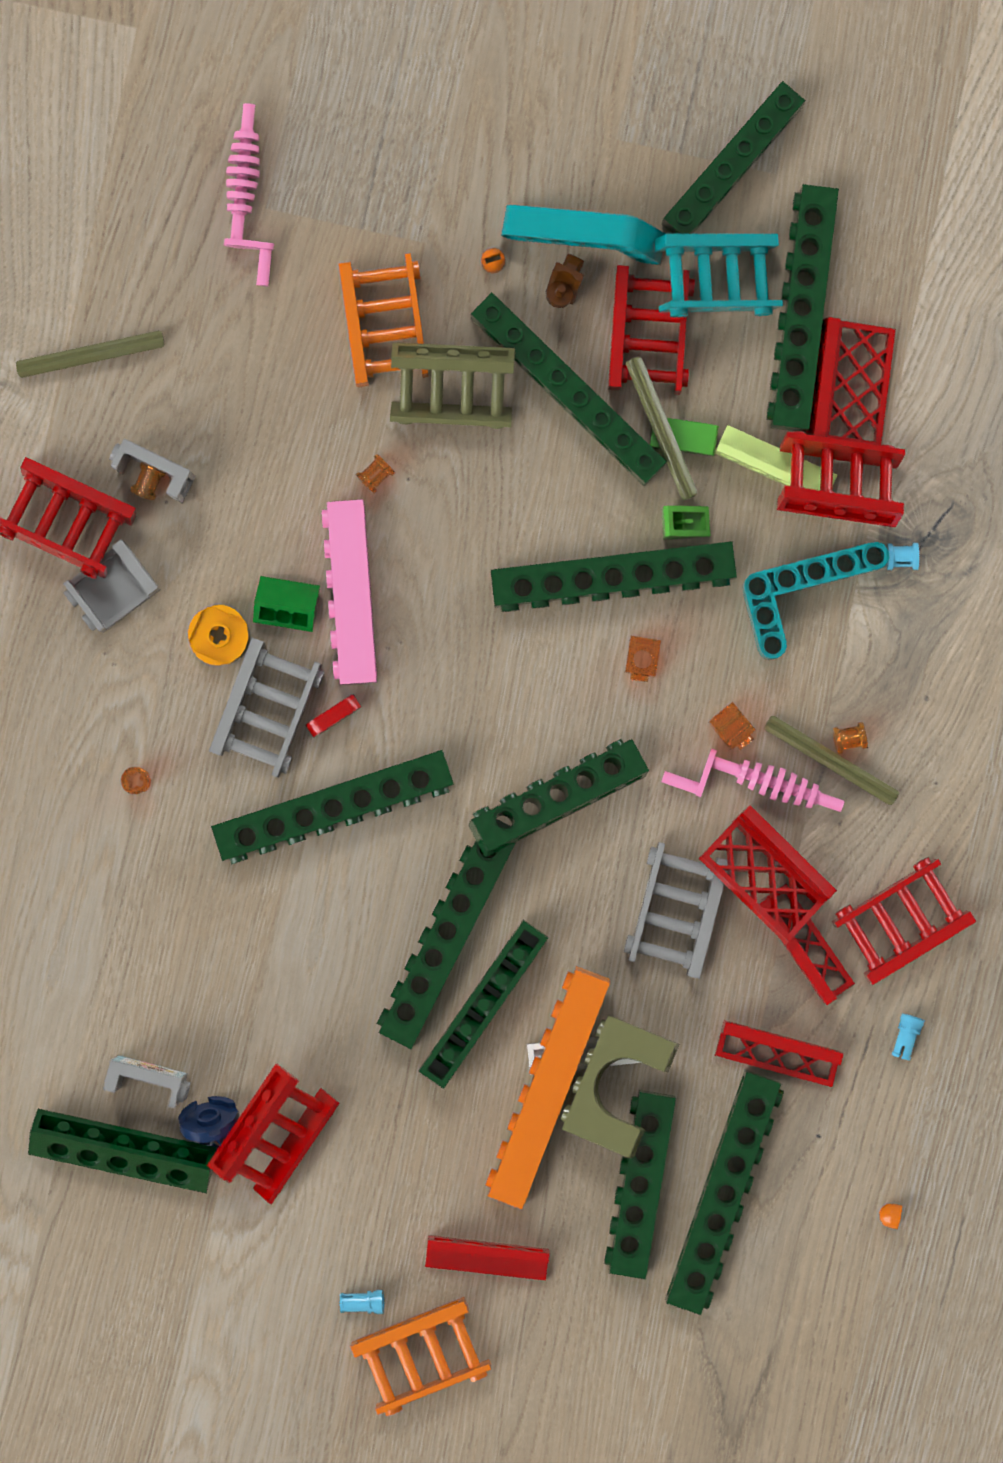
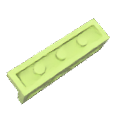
M727 425L715 454L778 483L790 486L791 453L780 452V448ZM804 460L803 487L820 490L821 467ZM833 473V484L838 476Z

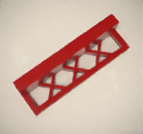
M785 883L784 885H782V886L779 887V888H789V887H788V885ZM770 894L757 902L762 908L771 909ZM797 900L798 909L804 910L799 901ZM778 914L779 925L788 933L791 928L792 915ZM781 917L788 918L787 925ZM809 919L806 923L808 926L806 940L795 938L794 936L787 944L783 941L782 943L823 1003L829 1005L837 999L836 996L855 983L812 920ZM811 933H813L818 942L810 941ZM799 942L805 943L804 950L799 944ZM809 944L822 946L825 951L823 965L812 963L807 955ZM829 958L835 967L827 966ZM816 967L822 968V974L819 973ZM826 970L839 971L846 982L832 991L825 982Z
M724 1020L714 1055L832 1087L838 1065L841 1066L844 1054L834 1049ZM726 1036L740 1038L745 1048L735 1054L723 1051ZM745 1040L752 1041L754 1043L748 1046ZM763 1044L769 1046L775 1056L764 1062L758 1061L750 1049ZM775 1048L781 1049L783 1051L777 1054ZM748 1051L751 1058L740 1055ZM788 1052L799 1054L804 1064L791 1070L784 1066L780 1057ZM804 1056L811 1057L812 1059L806 1061ZM777 1059V1061L779 1062L780 1066L773 1065V1064H769V1063H771V1062H773L774 1060ZM817 1060L831 1063L827 1079L815 1076L809 1065ZM806 1067L810 1074L802 1073L799 1071Z
M429 1235L425 1267L546 1281L550 1252L547 1248Z

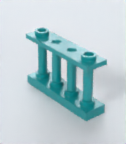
M664 234L654 240L655 252H666V256L669 257L672 301L659 306V312H670V317L688 316V312L754 311L755 316H769L773 314V310L783 306V300H769L766 255L769 254V250L779 246L778 234ZM740 251H750V255L754 257L756 300H741L738 267ZM684 252H694V256L698 257L700 301H684L681 257L684 255ZM712 252H722V256H726L729 300L713 301L710 255L713 254Z

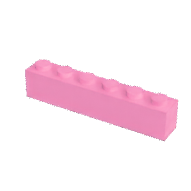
M364 500L327 502V510H322L323 528H329V540H324L325 558H331V570H326L327 588H333L334 600L328 601L329 618H335L336 630L330 631L332 649H337L338 661H333L334 679L340 680V685L377 683Z

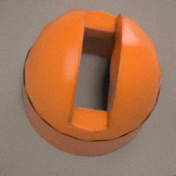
M497 248L487 249L481 257L482 267L489 273L500 272L505 266L503 252ZM500 255V260L486 263L485 259Z
M886 1204L879 1212L882 1224L889 1228L898 1229L903 1206L898 1204Z

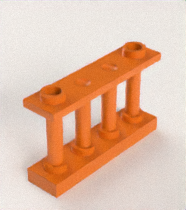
M411 253L405 254L406 266L359 272L358 269L352 270L351 262L339 263L357 387L369 386L368 378L374 377L373 374L400 370L399 368H391V359L371 362V359L365 360L364 348L369 347V344L417 337L418 344H424L415 280L421 278L418 261H412ZM408 278L410 296L363 302L362 299L357 300L355 288H360V284ZM413 308L415 322L413 326L367 332V329L361 330L359 318H364L365 314ZM421 369L423 378L429 377L428 369Z
M465 1297L351 1342L350 1347L354 1357L362 1355L363 1359H367L383 1401L376 1404L375 1410L377 1415L384 1412L386 1416L393 1415L403 1410L402 1405L466 1379L470 1378L471 1382H475L488 1375L487 1371L491 1370V1362L489 1359L479 1362L463 1322L465 1319L464 1314L469 1312ZM446 1321L448 1325H452L468 1365L467 1368L452 1374L435 1334L437 1330L436 1325ZM419 1333L420 1337H424L440 1379L425 1385L422 1384L406 1344L409 1341L407 1337ZM389 1344L392 1348L396 1349L412 1389L397 1396H394L378 1356L380 1353L379 1348Z

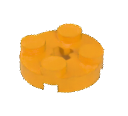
M225 605L207 607L198 612L189 625L188 639L190 647L195 655L207 664L215 666L232 664L243 655L248 646V624L241 614L231 607ZM219 627H223L227 639L225 641L220 640L218 644L213 643L214 637L210 635L211 631H217Z

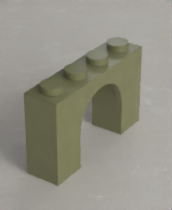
M608 1015L606 1020H601L595 1036L599 1037L595 1049L590 1048L586 1055L584 1065H587L584 1076H579L574 1084L572 1093L576 1095L572 1105L567 1104L563 1111L561 1121L564 1122L562 1130L625 1157L634 1158L645 1129L617 1118L606 1110L599 1096L601 1076L612 1063L621 1059H634L668 1073L680 1044Z

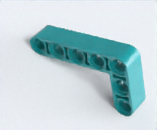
M507 205L501 236L517 241L617 250L637 262L660 265L663 252H655L654 240L665 233L647 222L629 215Z
M871 542L749 575L743 582L742 592L759 654L765 659L774 660L782 656L787 648V641L775 597L877 571L888 563L889 551L887 547L879 542ZM869 549H877L881 553L882 559L878 565H873L867 560L866 554ZM846 556L851 559L852 569L850 572L839 570L837 566L839 557ZM818 564L822 567L823 576L821 579L814 580L809 577V565ZM787 571L793 575L794 583L791 587L786 588L780 585L778 576L781 572ZM752 579H759L764 583L765 590L763 594L754 595L750 592L749 582ZM766 608L771 611L772 621L770 624L764 625L758 622L756 614L759 609ZM769 637L776 638L780 643V649L776 654H770L764 648V642Z

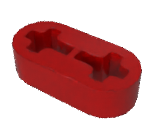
M354 694L308 722L305 726L312 737L315 738L362 706Z

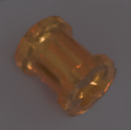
M376 454L374 461L362 473L357 472L355 475L375 494L377 487L389 475L393 476L395 471ZM378 469H381V471H380L377 475H375L372 479H370V477H371Z
M142 461L139 465L141 468L135 485H131L130 491L142 498L155 500L157 496L155 494L161 477H165L166 473Z
M858 722L857 726L849 728H832L837 754H842L843 750L857 747L868 749L867 735L863 722Z
M130 767L122 774L121 785L128 793L140 794L149 789L151 779L148 771L144 768ZM139 772L143 785L135 786L133 789L131 787L133 782L129 780V777L131 775L136 776Z

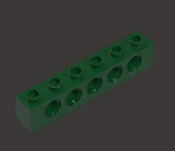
M782 81L666 214L662 225L672 234H693L798 114L806 100Z
M622 739L617 740L606 747L607 752L599 756L595 752L580 760L581 765L573 769L565 766L553 773V779L545 783L542 779L537 780L526 787L527 792L519 796L515 792L511 793L499 801L501 805L491 810L489 806H486L472 814L474 818L471 819L468 826L485 858L644 778L648 774L649 769L633 739L625 743ZM613 763L618 769V774L610 775L606 773L603 764ZM577 777H588L592 786L590 788L580 787L577 783ZM553 789L561 790L565 795V800L561 802L553 800L550 796V791ZM528 802L535 804L538 808V814H527L523 809V804ZM499 816L508 817L512 827L508 829L499 827L496 818Z
M524 919L522 920L418 1072L441 1088H445L548 939L547 935Z
M639 1090L638 1097L632 1096L629 1114L634 1115L633 1124L641 1127L642 1119L651 1115L657 1118L658 1125L653 1131H644L638 1148L649 1146L653 1150V1155L649 1160L640 1161L636 1158V1154L634 1158L625 1156L621 1158L619 1174L624 1175L622 1187L617 1186L614 1204L619 1205L618 1216H612L609 1234L614 1235L613 1246H607L604 1264L609 1265L610 1274L646 1280L676 1102L674 1095ZM636 1176H643L648 1180L647 1187L642 1191H635L631 1188V1181ZM632 1206L640 1207L643 1211L642 1217L637 1221L628 1220L625 1216L628 1208ZM627 1236L636 1238L638 1241L637 1247L632 1251L623 1250L620 1246L623 1238Z
M37 1109L30 1130L28 1155L206 1194L213 1172L207 1165L216 1153V1147L43 1109Z

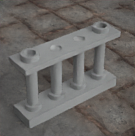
M252 638L209 752L223 756L224 751L230 752V750L275 766L272 776L279 777L281 772L286 774L292 760V757L288 755L313 687L319 689L325 672L320 670L322 664L316 661L313 664L312 670L268 654V650L264 649L265 642ZM265 665L307 681L301 698L257 682V678L253 677L256 667ZM254 693L296 709L290 727L247 711L246 707L242 705L246 694L251 696ZM242 721L284 737L285 740L280 754L278 755L235 739L236 735L231 734L235 722L240 724Z
M658 842L657 848L652 846L650 848L647 864L652 865L634 936L628 935L624 953H628V960L635 962L637 953L682 964L683 968L687 969V976L700 979L724 883L704 863L663 853L665 844ZM716 857L715 862L718 865L728 866L726 859ZM664 865L706 876L705 879L710 880L708 892L702 891L699 894L657 883L656 878L659 866ZM652 894L697 905L698 909L703 910L700 922L694 921V923L648 912ZM644 924L691 935L690 938L695 939L693 950H687L685 953L640 941Z

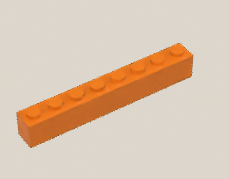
M576 966L574 973L567 972L562 985V989L567 990L563 1001L557 1000L551 1014V1017L555 1018L552 1030L545 1029L540 1045L545 1048L541 1058L534 1057L529 1073L534 1075L530 1086L524 1084L518 1102L523 1103L519 1114L513 1112L507 1130L512 1131L509 1141L505 1142L502 1140L496 1158L501 1159L497 1170L491 1169L485 1186L490 1187L488 1197L523 1209L610 985L609 978Z

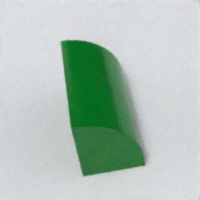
M260 576L254 600L253 623L313 632L320 585Z

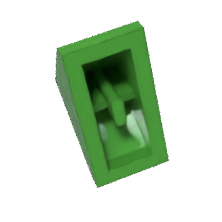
M663 506V540L711 537L709 506Z

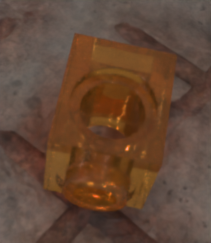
M630 636L624 672L631 674L630 680L648 682L649 677L656 676L661 640ZM639 651L648 653L651 658L650 665L646 668H639L634 663V655Z
M733 702L708 721L709 725L730 750H733L736 746L739 750H742L754 740L751 734L756 729Z

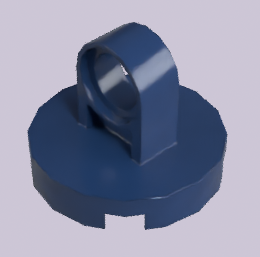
M221 1096L208 1097L209 1102L198 1105L196 1100L187 1105L179 1115L181 1134L185 1139L216 1147L217 1151L220 1146L216 1145L213 1141H217L221 1145L239 1119L240 1114L233 1100Z

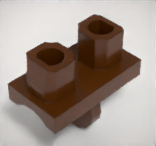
M567 254L563 264L556 262L546 289V299L550 305L556 308H564L569 304L573 305L584 274L580 273L584 260L572 254Z

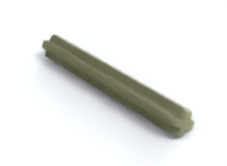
M158 330L20 360L16 362V369L18 375L23 378L162 348L165 342L162 332Z
M641 357L630 359L626 362V366L664 458L667 461L681 499L687 500L697 495V489Z
M771 716L766 722L764 728L769 733L886 804L892 805L896 801L899 792L779 718Z

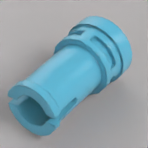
M901 1014L898 1026L900 1030L891 1055L899 1058L902 1048L905 1046L901 1059L911 1060L917 1035H920L925 1020L909 1014Z
M384 1291L340 1293V1312H368V1314L374 1312V1314H384Z

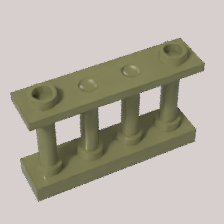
M393 342L391 368H399L401 370L400 402L391 403L390 422H398L404 425L431 423L488 426L493 429L511 427L512 407H503L504 375L506 373L514 374L515 348ZM414 369H428L431 371L430 403H412ZM445 370L462 372L461 405L442 404L443 372ZM475 372L492 373L491 406L473 405Z

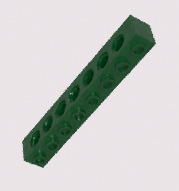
M803 184L800 193H794L792 210L797 211L796 222H791L789 230V240L794 241L793 251L787 252L785 270L790 271L789 282H783L781 300L786 301L785 312L779 313L777 330L783 331L781 342H776L774 360L779 361L778 372H772L770 390H775L774 402H768L766 420H771V428L807 433L810 427L839 193L838 188ZM808 212L817 213L820 216L821 223L816 226L809 225L805 220V214ZM804 242L814 243L817 253L812 256L804 254L801 244ZM800 272H809L813 277V283L809 286L800 284L797 278ZM799 301L807 303L810 309L809 314L805 316L798 315L794 311V304ZM794 331L802 332L806 337V343L802 346L794 345L790 340V334ZM790 361L798 362L802 366V374L798 376L790 375L787 372L786 364ZM786 391L795 392L799 399L798 404L795 406L786 405L782 398L783 393Z
M492 292L471 313V320L500 348H515L514 361L643 486L665 466L667 461Z
M733 541L491 570L495 608L501 607V612L520 610L519 605L530 603L532 609L550 607L549 601L561 600L562 605L580 603L579 598L590 596L592 602L610 600L609 594L622 593V598L640 596L641 590L652 589V594L669 593L670 587L682 586V591L700 589V583L712 582V587L729 586L730 580L737 578ZM699 559L710 561L712 564L710 574L701 575L697 572L695 565ZM671 562L678 563L682 568V575L677 579L668 577L665 572L667 564ZM640 566H647L652 571L651 580L640 582L635 576V570ZM611 569L618 570L622 575V582L616 586L609 585L605 580V573ZM586 573L590 575L592 585L588 589H580L576 586L575 577L578 574ZM552 576L559 578L562 582L561 590L556 593L548 592L544 586L547 578ZM520 580H526L531 584L532 591L527 596H519L514 590L515 584Z
M439 750L213 825L211 829L222 861L229 859L232 865L247 860V853L258 850L259 854L262 855L277 850L276 843L287 840L288 845H292L306 840L304 835L306 833L316 830L317 836L334 831L333 824L345 821L346 826L364 821L362 815L373 811L375 817L392 812L391 805L403 802L404 807L421 802L420 796L430 792L433 798L449 793L448 786L454 785L444 752ZM420 770L425 771L429 776L428 785L421 789L416 788L412 783L413 774ZM389 780H395L400 785V793L395 798H389L383 792V786ZM359 790H367L371 794V803L367 807L362 808L355 803L354 797ZM332 799L340 801L343 807L341 814L337 817H331L326 812V804ZM302 809L310 810L314 816L312 824L307 827L301 826L297 821V814ZM278 818L284 823L285 829L280 836H274L268 830L269 822L272 819ZM245 828L252 829L256 835L255 842L250 846L242 844L239 838L240 832Z
M496 819V822L499 827L503 829H508L512 827ZM477 841L473 847L466 846L459 860L464 863L460 873L453 872L445 887L450 890L446 901L439 899L432 913L436 920L432 928L425 927L418 943L423 945L418 956L412 953L404 970L409 972L405 982L403 983L398 980L390 996L395 999L391 1009L384 1008L376 1023L382 1026L379 1034L412 1049L516 842L498 851L491 858H485L481 854ZM477 867L483 871L484 879L480 884L473 885L467 881L466 873L470 868ZM460 894L466 895L470 900V907L464 912L455 910L452 904L454 897ZM443 922H451L455 925L457 931L453 938L445 939L439 934V926ZM430 949H437L442 953L443 960L437 966H431L425 960V954ZM417 976L425 977L428 980L429 988L423 993H417L411 986L412 980ZM404 1003L412 1005L415 1009L414 1017L410 1020L400 1018L398 1015V1007Z
M744 1070L665 1297L667 1304L698 1315L702 1314L703 1308L709 1309L714 1292L710 1291L713 1279L719 1280L724 1263L720 1262L723 1250L728 1252L733 1241L734 1234L730 1233L733 1222H739L744 1206L740 1204L743 1193L749 1194L754 1177L750 1176L753 1164L759 1165L764 1148L760 1147L764 1135L769 1136L774 1123V1119L770 1118L773 1107H779L784 1094V1090L780 1089L781 1083L779 1081ZM752 1099H761L764 1102L762 1112L759 1114L749 1113V1102ZM745 1127H749L754 1131V1137L748 1143H742L738 1140V1132ZM734 1156H739L744 1160L743 1168L737 1172L730 1171L727 1166L728 1161ZM729 1185L734 1188L732 1198L726 1201L719 1199L717 1196L719 1188ZM713 1214H719L724 1217V1223L718 1229H711L707 1225L709 1217ZM703 1243H710L714 1246V1252L708 1258H702L697 1254L698 1247ZM693 1272H700L704 1275L703 1283L697 1287L687 1283L688 1276Z

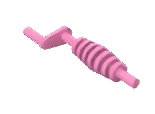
M245 103L243 104L241 129L235 131L233 137L236 140H240V143H232L231 151L239 154L229 155L228 163L235 164L237 167L226 168V174L236 177V179H226V186L235 189V191H227V199L233 200L234 204H227V211L231 212L233 217L231 238L224 239V246L260 250L256 285L268 286L271 254L274 244L243 240L244 219L246 214H251L252 206L246 205V202H254L255 195L247 193V190H256L258 185L257 182L250 181L248 178H259L260 174L259 170L249 168L250 166L260 165L259 158L251 156V154H259V146L252 144V142L259 141V134L254 133L253 130L255 105Z
M712 748L700 782L667 771L664 772L661 781L701 797L710 770L714 768L734 775L735 778H738L736 783L740 785L743 784L744 779L749 780L747 788L752 791L756 783L760 784L758 794L763 796L768 787L772 788L769 799L774 801L779 791L783 792L781 800L783 803H788L792 795L795 796L793 805L800 806L802 799L807 800L806 808H812L813 804H818L841 812L844 805V800L821 793L818 790L819 785L813 783L811 789L806 788L808 780L802 778L800 785L795 784L797 774L791 772L788 781L783 780L786 772L784 768L780 767L777 777L772 776L774 770L772 765H768L766 772L763 773L760 772L762 763L756 762L754 769L749 768L750 761L744 760L743 764H737L716 757L717 750Z

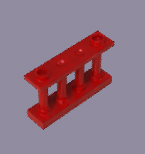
M617 265L608 390L620 391L621 383H627V380H632L627 366L623 365V353H629V350L677 353L676 371L647 369L652 382L675 383L674 394L680 395L682 387H688L689 369H683L687 316L670 317V312H659L658 309L632 308V305L627 304V292L633 293V290L672 292L671 280L634 278L633 274H629V266ZM690 270L683 271L684 301H688V297H694L695 279L689 278ZM631 320L679 323L678 341L630 338V335L625 334V323H631Z
M801 431L786 433L780 445V452L792 453L790 486H784L777 499V510L894 528L897 526L904 514V503L894 502L891 499L892 468H898L905 456V449L895 448L892 445L879 446L807 435ZM804 455L821 458L820 490L803 487ZM833 459L851 462L850 495L832 491ZM863 464L880 466L879 499L867 498L862 495Z
M25 457L20 469L26 482L7 520L0 517V535L12 541L14 538L20 539L81 568V573L90 578L96 579L99 576L105 579L108 574L107 567L100 563L119 525L122 526L126 523L132 526L137 516L136 508ZM44 485L52 489L53 496L33 533L18 526V523L36 488ZM70 497L80 502L79 506L81 508L61 546L45 537L64 500H68ZM98 510L107 515L108 522L90 558L74 552L73 549L91 513H95Z
M929 857L924 858L913 865L915 871L855 908H852L850 904L835 913L837 919L832 921L834 927L838 928L843 924L846 925L869 963L867 965L869 970L863 973L869 984H876L977 922L971 911L966 910L962 913L961 909H956L935 875L933 869L941 865L939 859L930 860ZM920 877L924 878L946 914V923L938 928L929 923L907 885ZM896 892L921 931L919 933L921 938L912 944L903 939L881 901ZM871 908L895 947L893 949L895 954L886 960L882 956H878L855 918Z
M277 1063L207 1165L221 1179L228 1183L232 1182L236 1174L256 1183L253 1189L271 1205L340 1104L322 1088L319 1089L315 1097L297 1088L296 1085L299 1080ZM288 1097L307 1107L298 1122L279 1113ZM271 1123L290 1132L281 1147L261 1138ZM254 1148L273 1158L263 1173L245 1164Z

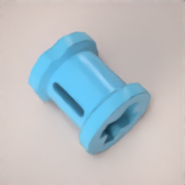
M892 543L887 544L889 551L887 570H893L894 567L919 569L918 543H913L912 546H893Z

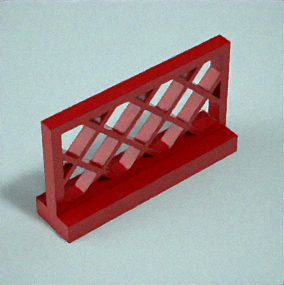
M833 317L823 319L810 427L807 435L881 446L896 329L841 321L840 318ZM843 328L853 330L860 339L849 349L841 340ZM861 331L870 332V333L867 334L866 336H864ZM875 333L887 335L885 348L878 354L868 342V339ZM863 343L873 358L860 366L851 352ZM840 348H841V350H842L844 353L839 356ZM884 354V360L882 361L880 356ZM847 356L856 371L844 379L837 369L838 362ZM876 361L882 369V376L873 384L864 369ZM857 374H860L869 388L856 396L847 382ZM836 378H837L838 381L840 382L837 386H835V385H836ZM879 384H880V392H879V390L876 388ZM843 386L852 398V401L840 409L834 401V393ZM870 391L878 399V408L871 413L868 412L860 401ZM853 404H856L865 418L853 426L843 412ZM832 409H834L835 412H836L833 416H832ZM875 414H877L876 421L873 419ZM839 416L849 430L842 436L829 435L831 422ZM866 421H869L875 430L873 441L863 440L856 431ZM852 433V435L855 437V439H854V438H847V436Z
M751 805L744 809L698 858L785 944L791 941L818 909L837 891ZM736 827L745 835L746 845L732 844V832ZM726 839V845H720ZM715 850L727 851L728 866L718 865L710 855ZM733 851H747L748 866H734ZM753 852H762L767 857L768 867H755ZM735 872H748L749 887H741L735 882ZM755 872L769 874L770 888L756 887ZM775 873H784L789 878L790 888H776ZM757 893H770L771 909L762 908L757 903ZM777 894H790L791 909H778ZM797 894L806 895L814 905L809 910L798 909ZM778 914L792 915L793 928L788 933L779 925Z

